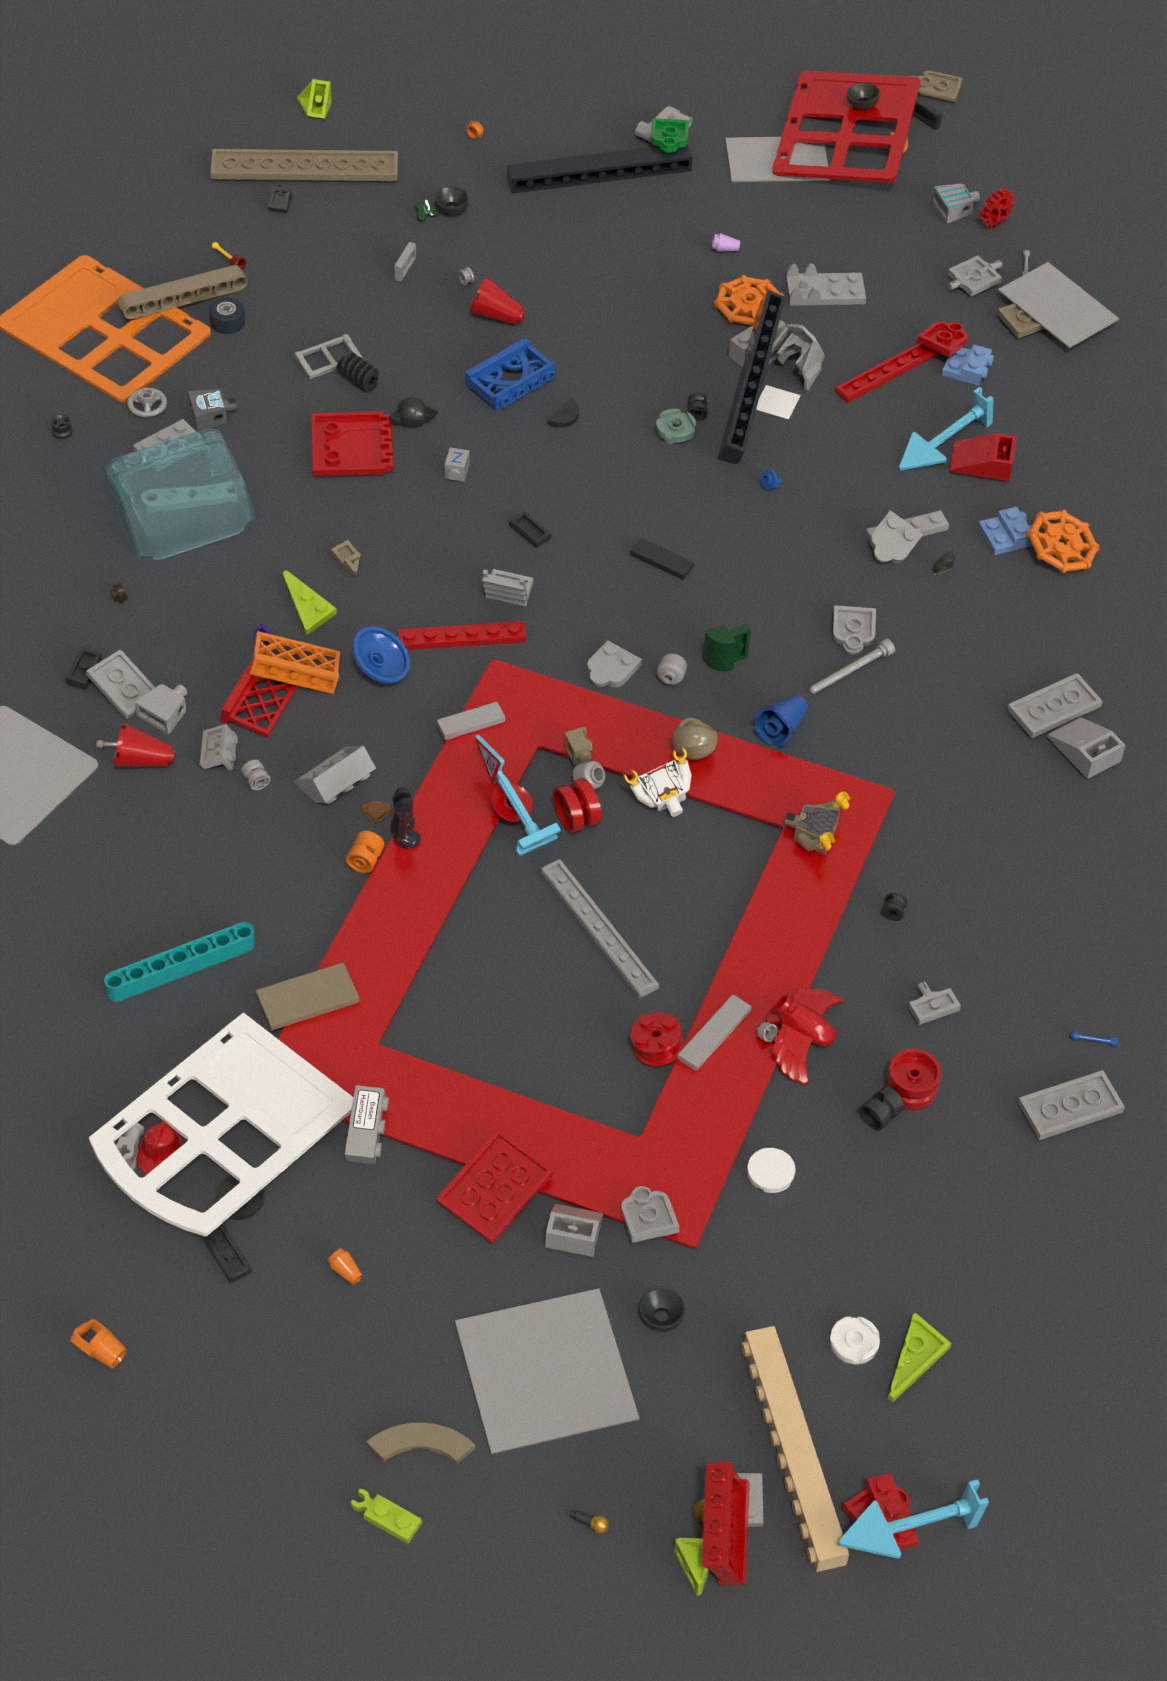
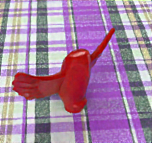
M799 988L797 993L793 994V998H790L788 995L782 996L774 1007L770 1009V1012L766 1014L767 1022L774 1025L781 1024L778 1035L774 1037L775 1044L772 1046L771 1052L775 1055V1062L780 1065L781 1073L787 1075L790 1080L797 1081L802 1085L807 1084L809 1081L806 1068L807 1053L811 1043L827 1047L835 1040L837 1030L823 1018V1014L832 1005L843 1002L841 997L822 989Z

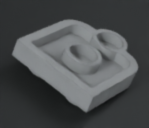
M890 510L871 535L870 544L874 548V556L879 562L892 561L900 563L905 560L923 534Z
M834 605L833 640L837 644L843 645V649L852 655L859 654L864 647L872 645L875 639L876 608Z
M607 640L588 660L587 672L590 675L591 682L596 687H605L606 685L620 687L642 666V659Z
M639 1186L631 1192L630 1197L623 1200L621 1213L632 1243L679 1233L678 1221L669 1197L664 1192H651L649 1188Z

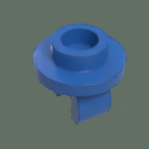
M765 470L760 478L761 485L766 490H772L774 487L779 488L783 481L782 479H777V474L773 470Z

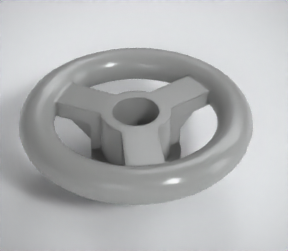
M142 388L129 396L127 406L134 415L149 418L157 416L165 410L167 399L157 389ZM161 400V405L151 411L153 403ZM133 402L141 404L145 411L137 410Z

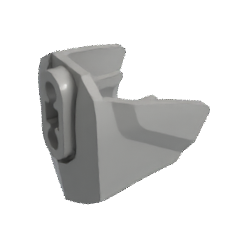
M787 324L774 341L768 364L777 358L780 364L783 365L790 355L800 352L801 356L795 364L800 369L798 374H803L805 380L804 390L808 391L821 372L825 355L816 338L803 325Z

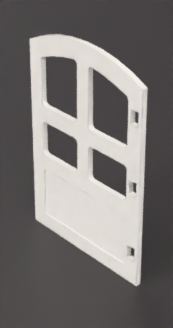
M242 1013L89 1137V1142L105 1172L134 1202L167 1223L207 1237L352 1112L354 1097L245 1013ZM229 1034L232 1038L225 1044L222 1043L220 1040ZM176 1076L179 1081L171 1087L167 1083ZM191 1079L196 1080L228 1106L225 1111L204 1127L197 1124L167 1100L170 1095ZM148 1113H154L188 1141L148 1175L140 1178L121 1156L114 1141ZM123 1120L125 1123L123 1127H121L118 1131L115 1128H113L117 1123ZM240 1120L248 1121L280 1147L276 1153L257 1168L251 1167L218 1140ZM200 1154L207 1155L240 1182L204 1213L176 1203L157 1192L161 1186Z

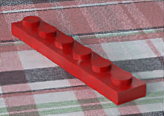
M524 621L398 629V638L407 650L525 643L526 633Z

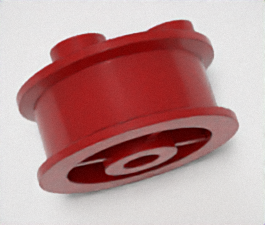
M662 1012L644 1014L631 1028L630 1037L633 1043L634 1054L645 1065L664 1066L670 1064L678 1058V1054L684 1048L681 1025L670 1014Z

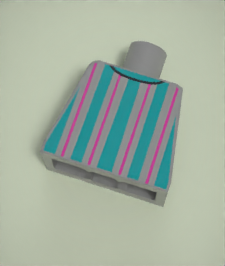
M964 184L934 187L932 202L946 223L971 215L973 204L980 201L979 192L969 193Z

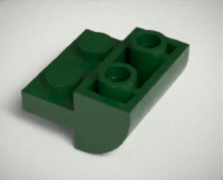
M748 624L734 627L731 630L722 625L705 631L703 661L706 665L714 670L727 672L734 670V662L748 658L751 628Z

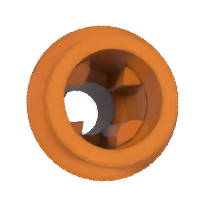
M340 1248L329 1257L327 1262L330 1264V1269L350 1282L351 1285H355L363 1277L348 1251Z

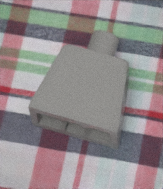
M164 684L157 686L135 701L137 717L169 735L186 713L184 698L187 695L186 688L180 684L173 690Z

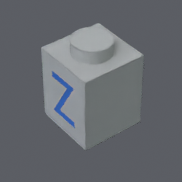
M449 449L445 462V479L465 482L470 465L469 450Z

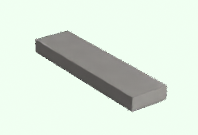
M732 995L682 1049L677 1059L697 1071L751 1012L752 1006Z

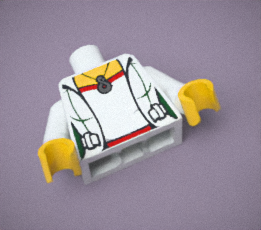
M682 747L684 754L681 757L676 756L675 749L673 750V755L679 761L678 763L674 760L639 777L635 771L630 770L633 773L631 780H628L627 776L623 774V779L631 784L630 788L638 801L650 808L655 807L657 811L668 808L672 817L678 816L683 812L679 802L686 799L685 793L690 789L691 772L688 761L685 760L687 752L684 747Z

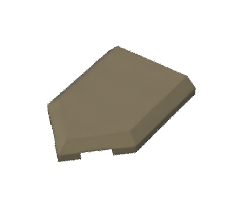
M929 70L922 72V75L916 76L921 82L920 95L950 102L956 101L963 81L961 77Z

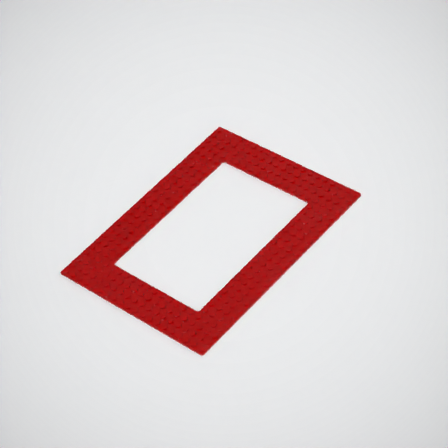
M493 659L462 712L498 702L505 715V722L446 740L413 798L415 826L412 830L420 834V844L415 848L405 849L398 846L394 842L393 836L391 837L316 970L318 971L344 962L360 1002L285 1026L278 1040L352 1097H354L356 1085L383 1088L386 1097H389L388 1111H383L382 1120H386L384 1134H380L382 1136L466 1165L499 1128L554 1169V1175L541 1188L539 1193L586 1210L603 1213V1216L625 1224L621 1213V1205L624 1199L630 1197L631 1192L636 1187L645 1186L651 1192H664L669 1197L678 1221L679 1233L661 1237L690 1248H696L777 1065L775 1055L771 1052V1048L775 1044L774 1040L772 1042L761 1040L757 1035V1028L760 1027L761 1023L767 1022L766 1014L770 1012V1009L774 1007L782 996L788 995L790 998H793V994L797 993V989L811 987L890 807L895 791L891 788L717 732V746L709 756L699 760L685 758L688 761L691 772L690 789L685 793L687 797L780 827L782 832L687 1035L684 1047L732 995L751 1005V1012L697 1071L676 1059L642 1135L634 1136L380 1045L381 1039L501 818L494 811L491 804V795L494 789L499 786V782L492 785L474 736L479 734L504 759L502 773L510 783L519 785L538 749L542 748L569 757L564 748L565 732L582 727L586 728V739H590L593 751H590L592 755L590 761L600 763L605 770L620 775L625 774L627 777L633 778V773L630 770L635 771L639 777L674 760L676 763L679 762L673 755L674 747L671 735L683 720ZM840 792H847L850 797L848 801L849 807L845 810L841 807L839 808V821L833 835L835 842L830 843L831 848L827 851L826 855L815 850L806 851L794 840L795 828L784 825L787 813L800 815L804 805L824 804L836 799ZM781 1024L775 1025L777 1027V1035L778 1030L781 1028ZM351 1113L342 1121L350 1124Z

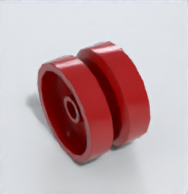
M586 778L574 780L570 786L564 784L553 789L552 798L556 814L568 833L578 832L583 829L584 825L591 827L601 822L602 812L597 794Z
M920 1049L901 1051L892 1058L886 1086L894 1089L900 1095L905 1109L920 1110L928 1107L935 1100L941 1078L940 1064L934 1056Z

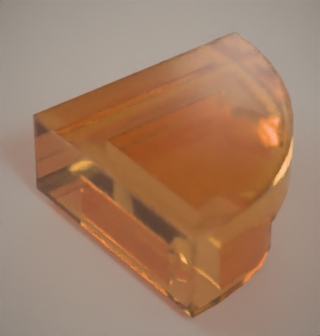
M369 802L361 806V812L373 822L378 823L392 812V806L383 802Z

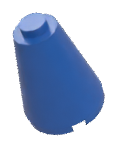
M793 695L757 711L754 716V720L756 719V726L754 728L759 738L768 745L775 744L778 745L777 747L786 745L808 710L806 700L799 695Z

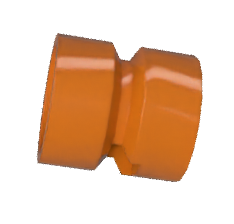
M361 831L346 857L347 864L357 872L370 873L385 847L383 839L374 832Z

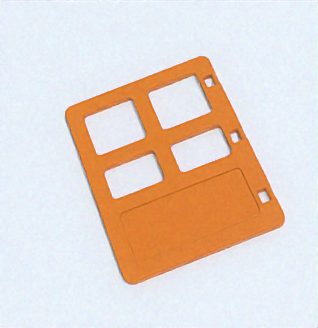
M87 255L78 257L0 315L1 331L118 402H127L133 392L148 386L211 335L209 326L193 319L178 308L134 318L120 329L100 319L102 315L117 305V300L121 295L144 288L114 270L106 268L100 262ZM99 268V269L102 270L103 272H102V273H99V272H97V271H95V270ZM158 317H163L190 333V335L165 354H159L132 338ZM187 320L192 324L189 326L184 322ZM85 328H90L107 338V340L80 360H76L59 349ZM118 348H124L150 364L148 368L125 386H119L92 369Z

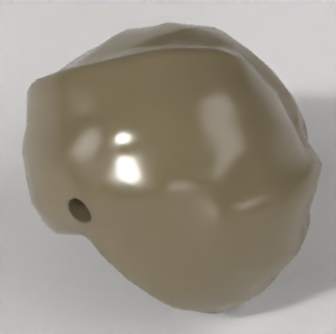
M692 717L684 719L671 735L672 745L677 755L682 756L684 754L682 749L684 747L687 752L686 759L699 760L709 756L715 750L718 742L716 730L699 719Z

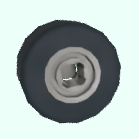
M224 297L215 300L210 305V324L215 331L231 334L239 331L244 326V307L239 300Z

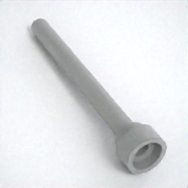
M887 638L879 642L874 651L812 685L809 688L810 693L815 694L878 657H889L894 654L895 647L893 643Z

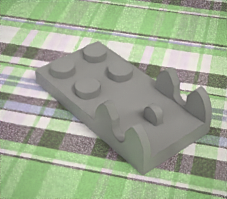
M811 263L806 267V271L803 274L799 273L796 264H792L787 270L786 285L790 306L866 303L862 273H817L815 265Z

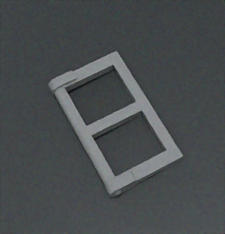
M348 334L294 353L296 361L309 379L337 370L336 365L338 362H335L327 350L331 346L344 342L350 352H354L362 358ZM321 351L330 365L312 371L304 356Z

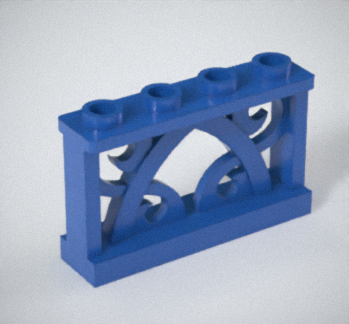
M524 338L465 372V387L469 390H474L495 411H498L555 378L556 363L548 360L530 345V341L527 338ZM507 369H523L520 380L516 381L501 380L502 372ZM493 387L496 388V393H497V394H494L493 392H491V390H492Z

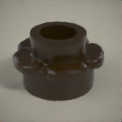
M113 584V589L110 591L115 601L120 600L123 603V600L127 599L128 596L122 584Z

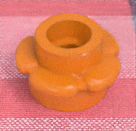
M471 121L466 128L467 134L472 139L480 138L484 133L483 126L477 121Z

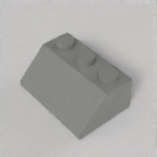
M364 746L344 747L294 782L315 803L329 804L337 799L336 795L340 792L345 793L354 787L353 784L358 780L363 781L370 777V772L376 769Z

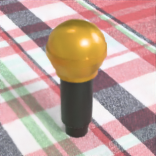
M572 1510L570 1517L574 1518L575 1521L590 1526L597 1534H603L608 1530L609 1521L604 1516H591Z

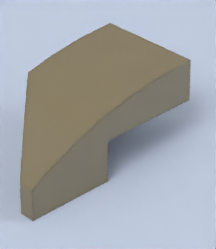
M346 540L332 548L331 555L349 573L356 575L360 553L350 541Z

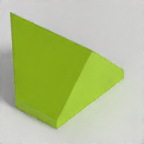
M312 79L307 87L297 96L307 116L326 118L332 103L331 82Z
M678 1538L675 1540L674 1552L696 1596L701 1595L710 1572L709 1568L702 1566L703 1538Z

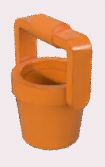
M95 1319L84 1322L75 1328L70 1338V1341L90 1358L98 1360L111 1369L115 1368L127 1353V1348L113 1335V1332ZM90 1329H93L97 1334L90 1343L81 1338Z

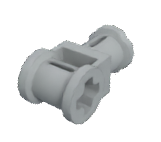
M139 1123L133 1125L123 1136H120L116 1144L121 1156L132 1170L137 1165L136 1157L139 1152L138 1143L140 1137L145 1133V1128Z

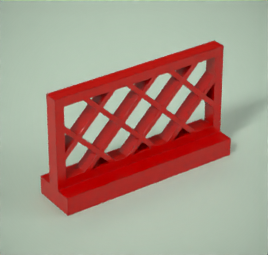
M252 658L222 707L220 722L228 725L230 721L268 738L298 686L285 682L272 686L270 679L250 674ZM265 681L267 688L257 689L256 682ZM284 689L287 695L277 698L274 691ZM271 693L273 699L263 701L260 695ZM256 696L258 703L248 704L246 699L247 697ZM275 704L278 709L277 712L268 713L265 706ZM261 708L264 714L253 716L251 710ZM247 711L249 718L242 719L236 715L239 712ZM267 720V729L258 726L256 722Z

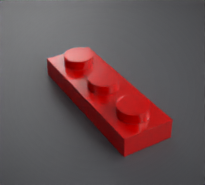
M891 1473L866 1479L865 1485L872 1502H878L887 1522L909 1517ZM914 1528L893 1534L900 1550L917 1547L919 1543Z

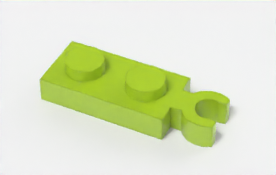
M359 1489L358 1496L364 1499L363 1502L351 1501L353 1510L358 1512L365 1511L363 1515L366 1521L406 1544L410 1542L422 1524L421 1518L377 1494L374 1500L371 1499L369 1493L364 1489Z

